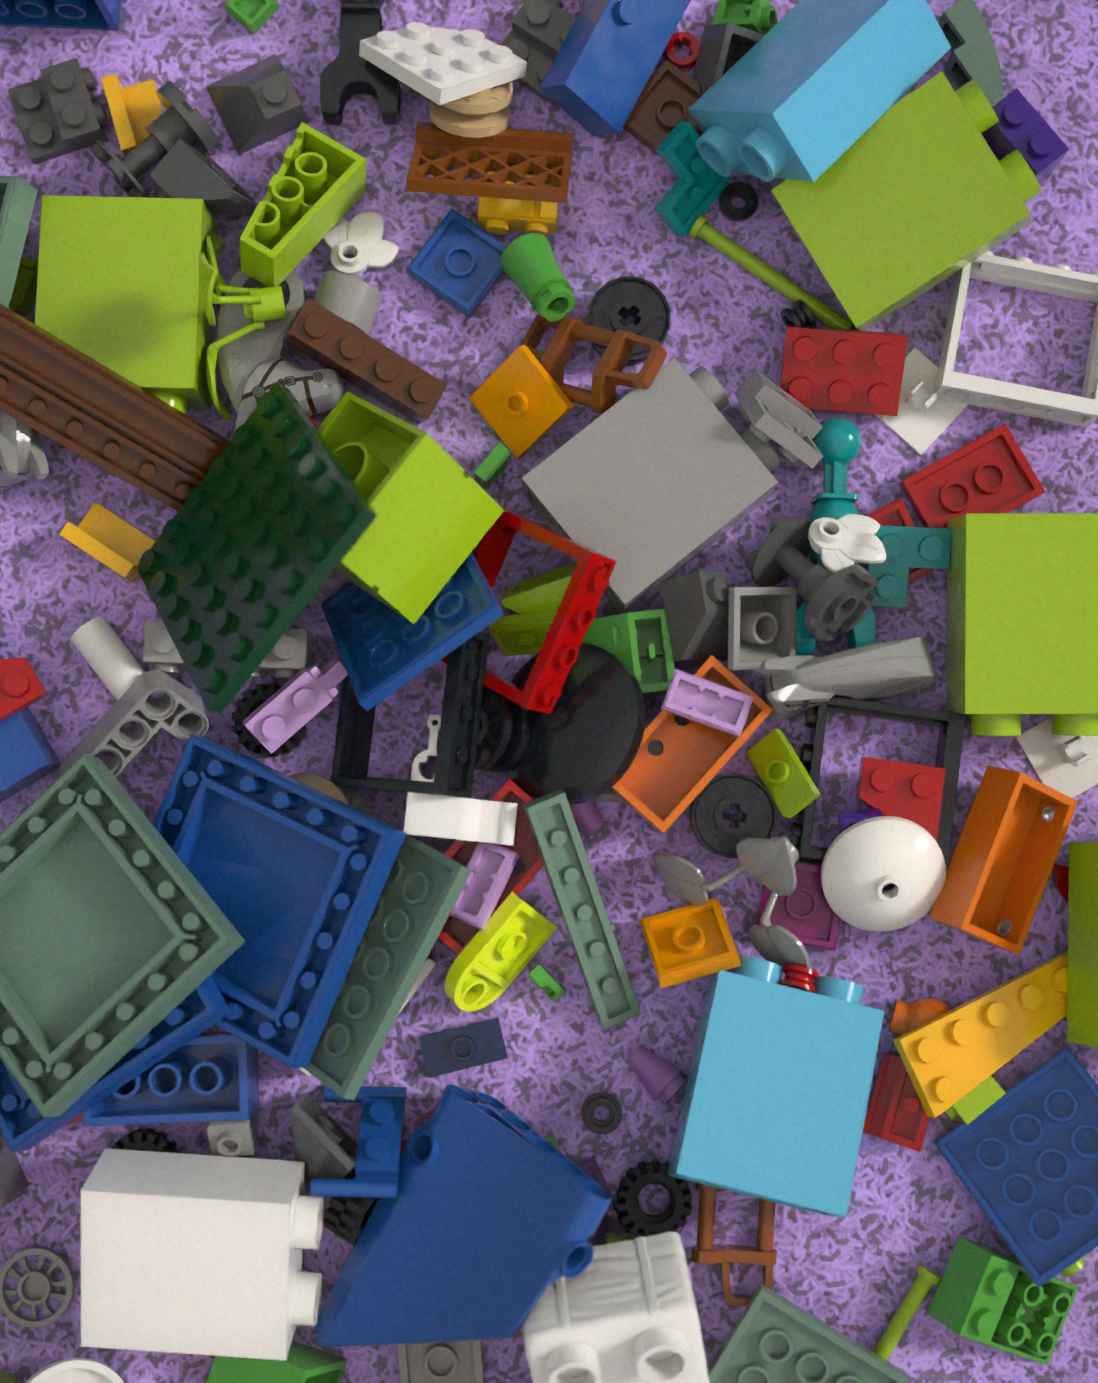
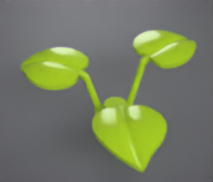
M207 235V259L204 253H199L198 272L200 285L203 290V306L210 326L216 325L213 304H243L245 319L253 318L254 322L209 344L208 348H206L208 391L216 410L223 418L228 420L233 418L221 403L216 390L215 369L218 350L254 330L265 329L264 321L285 319L286 311L282 286L244 288L227 285L219 272V256L225 241L216 235ZM222 293L238 294L241 296H222Z

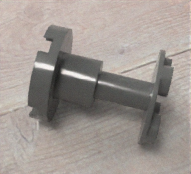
M169 80L156 90V94L166 110L145 127L149 134L146 139L121 160L101 140H98L90 148L98 160L105 167L108 166L113 172V179L128 196L150 198L137 179L165 156L179 139L188 144L194 142L208 156L220 146L218 143L220 142L219 138L197 108L193 109L184 100L187 97Z
M783 516L774 522L770 529V534L759 548L750 553L746 559L745 566L751 571L752 580L759 586H772L780 583L788 576L795 579L799 583V595L808 602L804 614L806 629L820 641L828 642L834 640V632L841 629L847 633L866 615L875 598L870 593V589L872 586L877 587V580L860 565L845 567L835 574L829 571L822 563L815 565L807 558L811 549L808 539V530L811 523L803 518L791 520L787 516Z

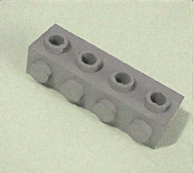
M145 621L143 662L155 667V670H160L166 674H179V668L186 667L164 622ZM288 628L250 678H259L260 672H273L276 679L290 680L301 669L311 667L314 635L308 629Z

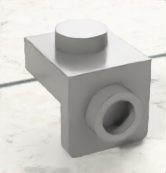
M257 1114L249 1120L209 1121L207 1124V1134L212 1155L228 1157L254 1155L258 1129Z

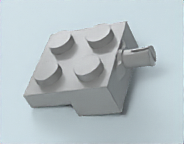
M754 369L734 393L742 406L739 412L751 423L749 428L758 438L766 443L773 439L780 445L778 449L787 459L795 464L801 460L813 469L824 457L812 440L823 428L811 410L758 370Z

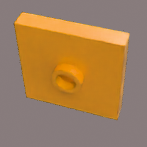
M526 345L519 346L469 397L470 401L517 459L526 455L575 407Z
M717 897L709 899L701 906L691 904L640 919L661 988L715 974L719 970L725 971L741 966L737 949Z

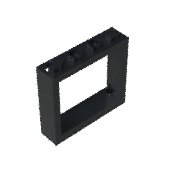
M480 631L448 654L434 782L367 777L376 705L366 711L358 703L348 675L343 679L341 687L342 692L331 782L336 786L398 793L414 792L471 798L490 634Z
M834 696L824 704L806 709L804 725L811 728L809 744H802L800 761L817 789L827 712L940 728L935 767L946 768L937 844L944 856L947 871L966 715ZM815 799L800 811L799 824H792L789 842L797 849L799 857L823 860L828 848L810 846L816 806Z

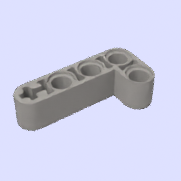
M151 670L143 673L61 763L57 771V779L85 753L100 758L116 778L160 728L185 742H188L191 734L204 736L208 731L209 722L201 698L160 670ZM154 692H164V695L160 698H148ZM188 713L196 714L193 718L188 720L180 719L183 715ZM129 721L138 722V724L130 728L122 727L123 724ZM101 751L111 752L109 755L104 757L96 756V754Z

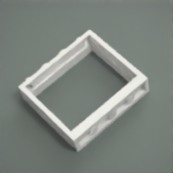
M991 251L986 252L957 271L934 393L938 395L939 399L1088 428L1098 419V272L1087 274L1071 271L1070 267L1062 264L1050 266L1035 264L1026 257L1005 258L994 256ZM970 278L1097 303L1081 397L953 372Z

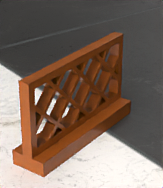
M418 121L416 126V143L406 179V191L567 203L572 166L573 133L506 128L494 136L471 138L450 134L438 128L432 122ZM447 168H456L450 172L445 170ZM488 170L495 171V173L487 174L485 172ZM527 173L535 174L534 176L529 178L525 176V174ZM432 175L434 178H426L425 176ZM472 178L474 181H466L465 179ZM510 180V181L513 182L514 184H506V183H504V182H507V181ZM551 184L554 187H546L544 185Z

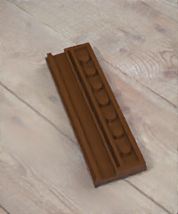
M0 304V410L179 511L185 503L188 493L198 486L208 473L212 461L223 453L231 441Z

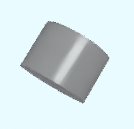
M325 271L313 301L369 335L383 300V295L376 288L356 277L337 271Z

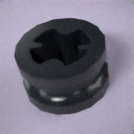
M801 300L793 302L792 309L784 308L780 312L785 325L817 327L812 312Z

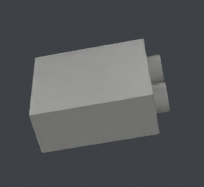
M675 357L660 368L648 389L634 388L521 478L523 495L553 531L617 561L609 579L610 583L603 593L620 614L629 611L659 587L661 581L669 579L769 499L778 484V481L771 472L780 465V459L771 444L758 438L750 428L739 435L720 412L729 405V399L717 379L702 366L688 374Z

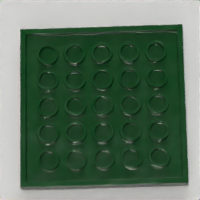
M277 381L268 392L260 397L256 409L247 421L236 429L232 441L223 453L212 461L208 473L198 486L188 493L183 506L174 518L167 521L162 534L153 546L143 553L137 566L139 568L138 572L206 709L217 714H221L377 517L371 505L291 391Z

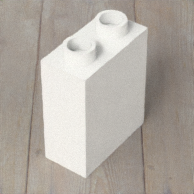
M105 1148L81 1189V1347L286 1361L296 1325L316 1326L321 1301V1273L302 1271V1249H319L324 1220V1197L304 1195L305 1162Z

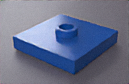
M451 208L406 268V273L470 318L504 273L500 261L507 246Z

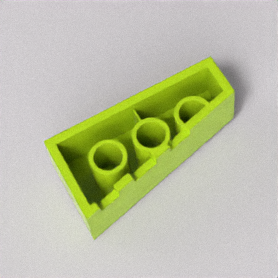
M301 122L296 131V139L292 146H288L277 175L273 174L263 201H259L239 239L241 271L267 287L279 286L365 193L367 159Z

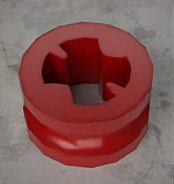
M688 32L673 34L665 48V60L667 59L682 72L691 70L696 66L700 48L697 38ZM678 45L680 49H682V45L689 47V58H685V55H683L682 59L675 57V47Z
M784 964L782 966L785 978L780 980V985L812 993L816 992V988L813 987V981L819 978L817 971L793 964Z

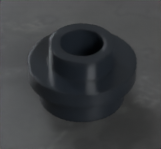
M734 182L727 185L719 197L720 211L731 221L741 222L753 216L758 206L756 191L744 182ZM735 197H740L745 201V206L735 208L731 204V200Z
M596 1092L590 1095L582 1105L581 1116L583 1123L590 1131L596 1134H608L614 1131L622 1119V1108L617 1098L607 1092ZM599 1105L606 1106L610 1111L609 1116L605 1120H598L594 1116V1110Z

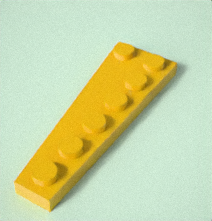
M1068 950L893 1039L928 1117L936 1118L1067 1016Z

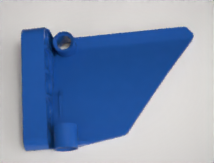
M446 1085L425 1128H418L412 1132L400 1157L397 1198L378 1199L318 1315L315 1326L318 1345L328 1347L510 1338L518 1330L549 1285L563 1276L574 1278L587 1269L593 1258L594 1251L587 1238L589 1235H594L612 1200V1196L502 1102L479 1091L455 1085Z

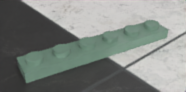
M559 789L522 804L599 1025L606 1030L641 1014L566 793Z

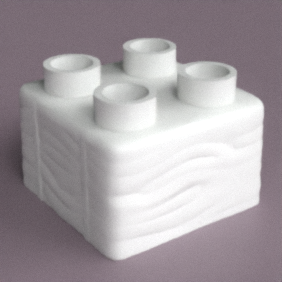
M665 1232L647 1237H637L634 1240L593 1246V1258L587 1269L574 1278L563 1276L549 1285L522 1323L525 1353L533 1383H710L693 1287L683 1244L677 1232Z

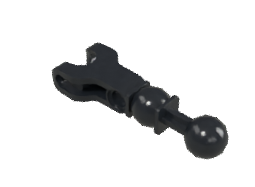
M339 0L341 4L339 54L334 61L326 66L320 75L321 112L326 125L341 124L343 122V110L346 102L353 95L361 93L372 95L378 100L379 111L384 124L397 125L400 123L401 88L399 80L359 56L360 40L376 36L378 32L382 31L381 8L385 0Z

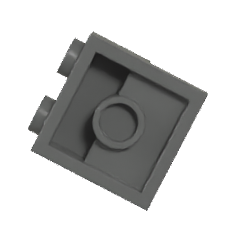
M526 0L511 21L512 30L501 45L510 48L513 54L527 61L525 77L514 81L555 106L556 103L539 87L579 13L572 16L564 11L560 0Z
M77 58L41 69L42 78L8 89L30 159L34 165L92 146L98 140L102 142L107 141L103 127L110 125L102 103H95L92 95L93 91L98 90L96 81L90 67L83 68Z

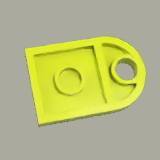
M511 892L490 917L485 930H479L451 965L444 985L447 997L460 1010L466 1012L477 1011L488 1006L504 993L558 927L541 912Z

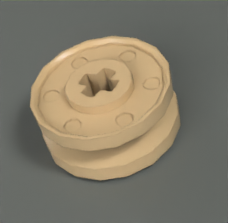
M512 81L440 106L430 100V120L438 128L450 134L471 138L494 136L504 131L510 123L511 112L509 103L513 97Z

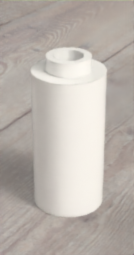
M103 616L88 621L75 631L70 638V641L117 701L146 672Z

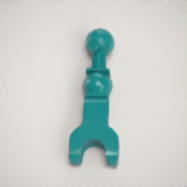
M832 417L820 422L823 428L812 439L824 456L820 460L824 464L823 492L816 494L812 498V503L815 506L811 510L809 518L811 524L816 519L823 517L839 519L848 514H858L857 508L853 504L858 500V494L847 493V466L859 454L862 440L859 429L848 419ZM811 548L810 561L815 565L822 563L821 555ZM806 600L796 606V656L810 655L815 649L816 637L804 625V614L808 606ZM871 607L862 620L846 633L848 649L875 643L876 615Z

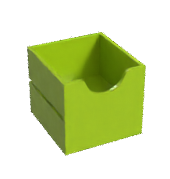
M347 391L317 430L371 505L377 517L335 570L396 613L415 624L503 513L504 509L471 476L464 473L465 470L428 433Z

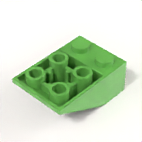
M665 609L630 612L594 619L588 627L582 643L601 647L621 659L635 675L643 697L666 695L675 665Z
M959 1235L928 1314L960 1336L1048 1365L1078 1287L1054 1277L1038 1288L1019 1260Z

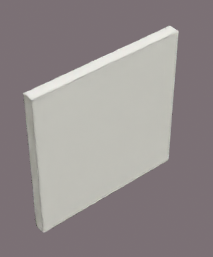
M915 347L905 357L898 415H875L921 456L969 404L938 398V395L934 393L938 367Z
M1052 717L1016 736L1017 741L1043 784L1070 798H1074L1098 784V736L1053 735Z

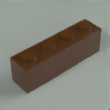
M307 298L282 341L326 368H333L342 378L418 424L428 420L447 387V384L310 298Z

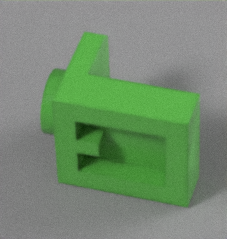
M719 0L712 25L728 22L765 35L777 24V12L769 0Z

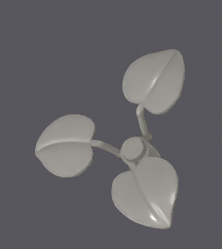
M788 837L742 839L736 846V852L741 865L712 882L704 881L703 874L699 868L681 857L656 853L652 857L660 877L671 892L682 901L696 906L704 905L709 898L706 891H713L747 870L760 883L772 891L760 919L761 925L753 924L749 928V936L753 946L767 961L780 966L793 964L809 968V956L801 941L787 929L778 925H771L770 915L778 895H791L796 888L795 863L799 860V853L788 841Z

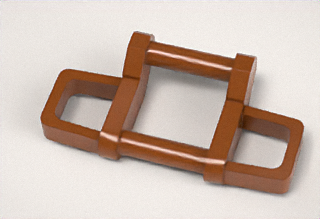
M537 314L520 345H526L571 402L591 407L594 413L601 415L615 404L616 385L648 389L667 356V351L657 340L643 337L624 329H618L615 332L583 324L579 318L564 316L563 319L556 322H548L545 317ZM550 327L557 328L545 352L537 350L536 347L544 332ZM579 339L607 346L593 372L591 390L563 383V369ZM634 347L650 352L640 372L636 374L622 372Z
M696 1183V1189L700 1190L696 1246L692 1247L691 1261L710 1265L720 1263L722 1294L725 1302L731 1306L746 1307L753 1295H740L731 1292L729 1263L764 1265L763 1285L772 1290L773 1265L776 1264L777 1250L773 1249L776 1203L759 1199L757 1247L713 1244L716 1192L727 1190Z

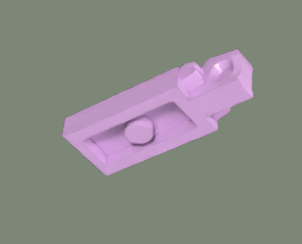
M334 656L321 669H318L315 664L308 669H301L243 721L244 726L272 754L333 700L332 698L339 693L335 686L348 675L344 664Z

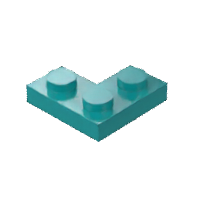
M680 121L656 149L658 155L678 180L653 208L672 233L682 238L687 235L696 220L707 211L732 180L730 175L724 177L716 173L702 159L696 147V140L700 136L690 122Z
M880 525L875 535L883 543L886 560L884 563H866L865 568L877 580V587L872 586L870 589V593L875 597L871 606L906 608L909 567L949 569L952 529Z

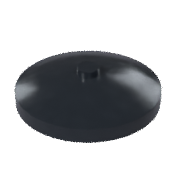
M581 643L578 657L571 666L561 689V696L558 697L552 713L548 714L529 709L531 720L529 743L522 758L513 768L505 772L512 782L534 798L542 797L559 789L563 790L566 793L569 805L592 800L609 790L631 766L639 750L644 733V698L640 685L631 669L621 659L603 648L593 644ZM538 654L524 664L510 682L524 689Z

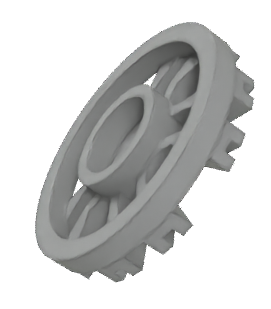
M41 1246L26 1248L8 1259L0 1270V1308L3 1313L14 1323L28 1328L44 1327L60 1318L70 1306L76 1286L75 1274L73 1275L72 1269L66 1261L67 1259L59 1252L57 1253L51 1248ZM39 1255L36 1269L29 1266L27 1256ZM47 1258L53 1260L48 1271L42 1269ZM16 1261L27 1272L24 1276L13 1266ZM58 1266L65 1276L64 1279L55 1280L52 1276L53 1270ZM7 1275L17 1278L19 1281L17 1288H5ZM54 1286L66 1287V1293L54 1291ZM18 1293L20 1300L10 1305L7 1298ZM49 1297H55L62 1302L57 1312H54L48 1304ZM22 1303L31 1305L29 1318H25L17 1313ZM41 1303L45 1316L43 1319H39L37 1306Z

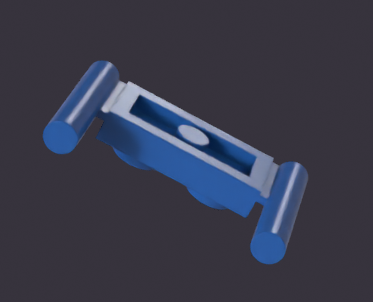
M325 1085L324 1102L363 1103L355 1165L356 1176L355 1179L312 1178L311 1196L397 1198L407 1087L361 1086L353 1101L342 1098Z

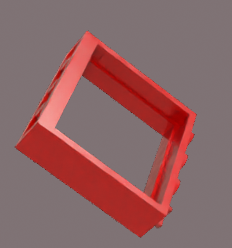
M504 509L503 513L472 551L491 590L517 530L579 560L524 689L487 668L485 671V686L526 709L551 714L558 697L561 696V689L571 666L578 657V650L587 629L594 620L595 611L603 592L610 583L609 579L617 561L517 513ZM448 655L443 657L441 661L447 664Z

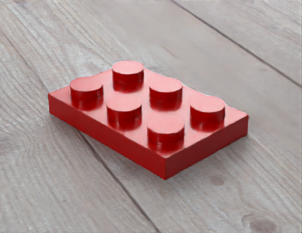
M786 325L780 388L808 409L897 416L908 336L907 334Z
M1006 424L899 483L923 526L947 528V519L963 514L1010 513L1045 493L1044 488Z

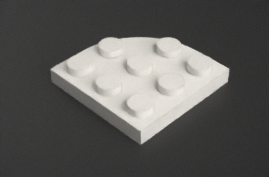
M411 22L406 25V28L380 31L376 36L360 40L359 56L439 106L523 78L526 73L527 61L513 54L510 48L485 39L484 33L474 29L458 31L429 27L420 22Z

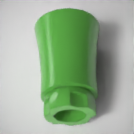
M528 233L513 240L505 248L501 256L500 264L503 272L518 286L532 308L541 317H545L548 322H556L563 319L569 311L573 310L575 296L571 292V286L559 267L549 239L540 233Z

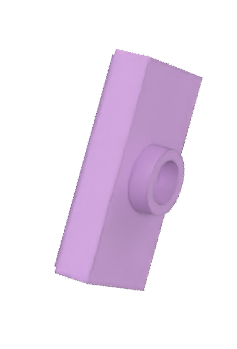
M675 669L661 709L740 737L754 697Z
M478 842L466 865L472 871L449 916L484 931L519 859L517 852L498 844Z

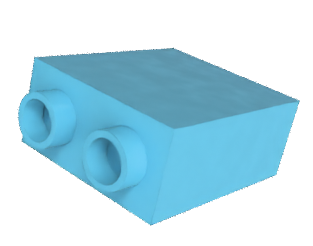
M801 0L688 109L703 132L696 140L697 150L706 164L724 177H728L732 173L755 175L766 182H770L774 178L815 182L951 46L926 0Z
M739 956L741 966L732 968V972L719 970L708 982L667 1175L829 1217H847L884 1010L861 1005L864 987L854 982L819 976L818 980H814L813 983L816 992L812 993L780 985L779 982L783 972L782 966L759 958Z

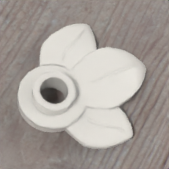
M362 212L356 215L351 222L342 217L324 236V242L331 250V265L335 271L357 278L367 268H383L394 260L399 247L388 240H382L384 222L378 212ZM347 255H355L356 257H354V258H346L345 256H347Z
M848 514L839 519L823 517L813 521L809 527L808 539L811 548L821 555L822 564L834 574L840 569L854 565V563H884L886 560L883 543L875 535L880 528V524L870 517L859 514Z

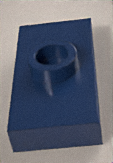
M499 1017L419 1037L428 1078L508 1059Z

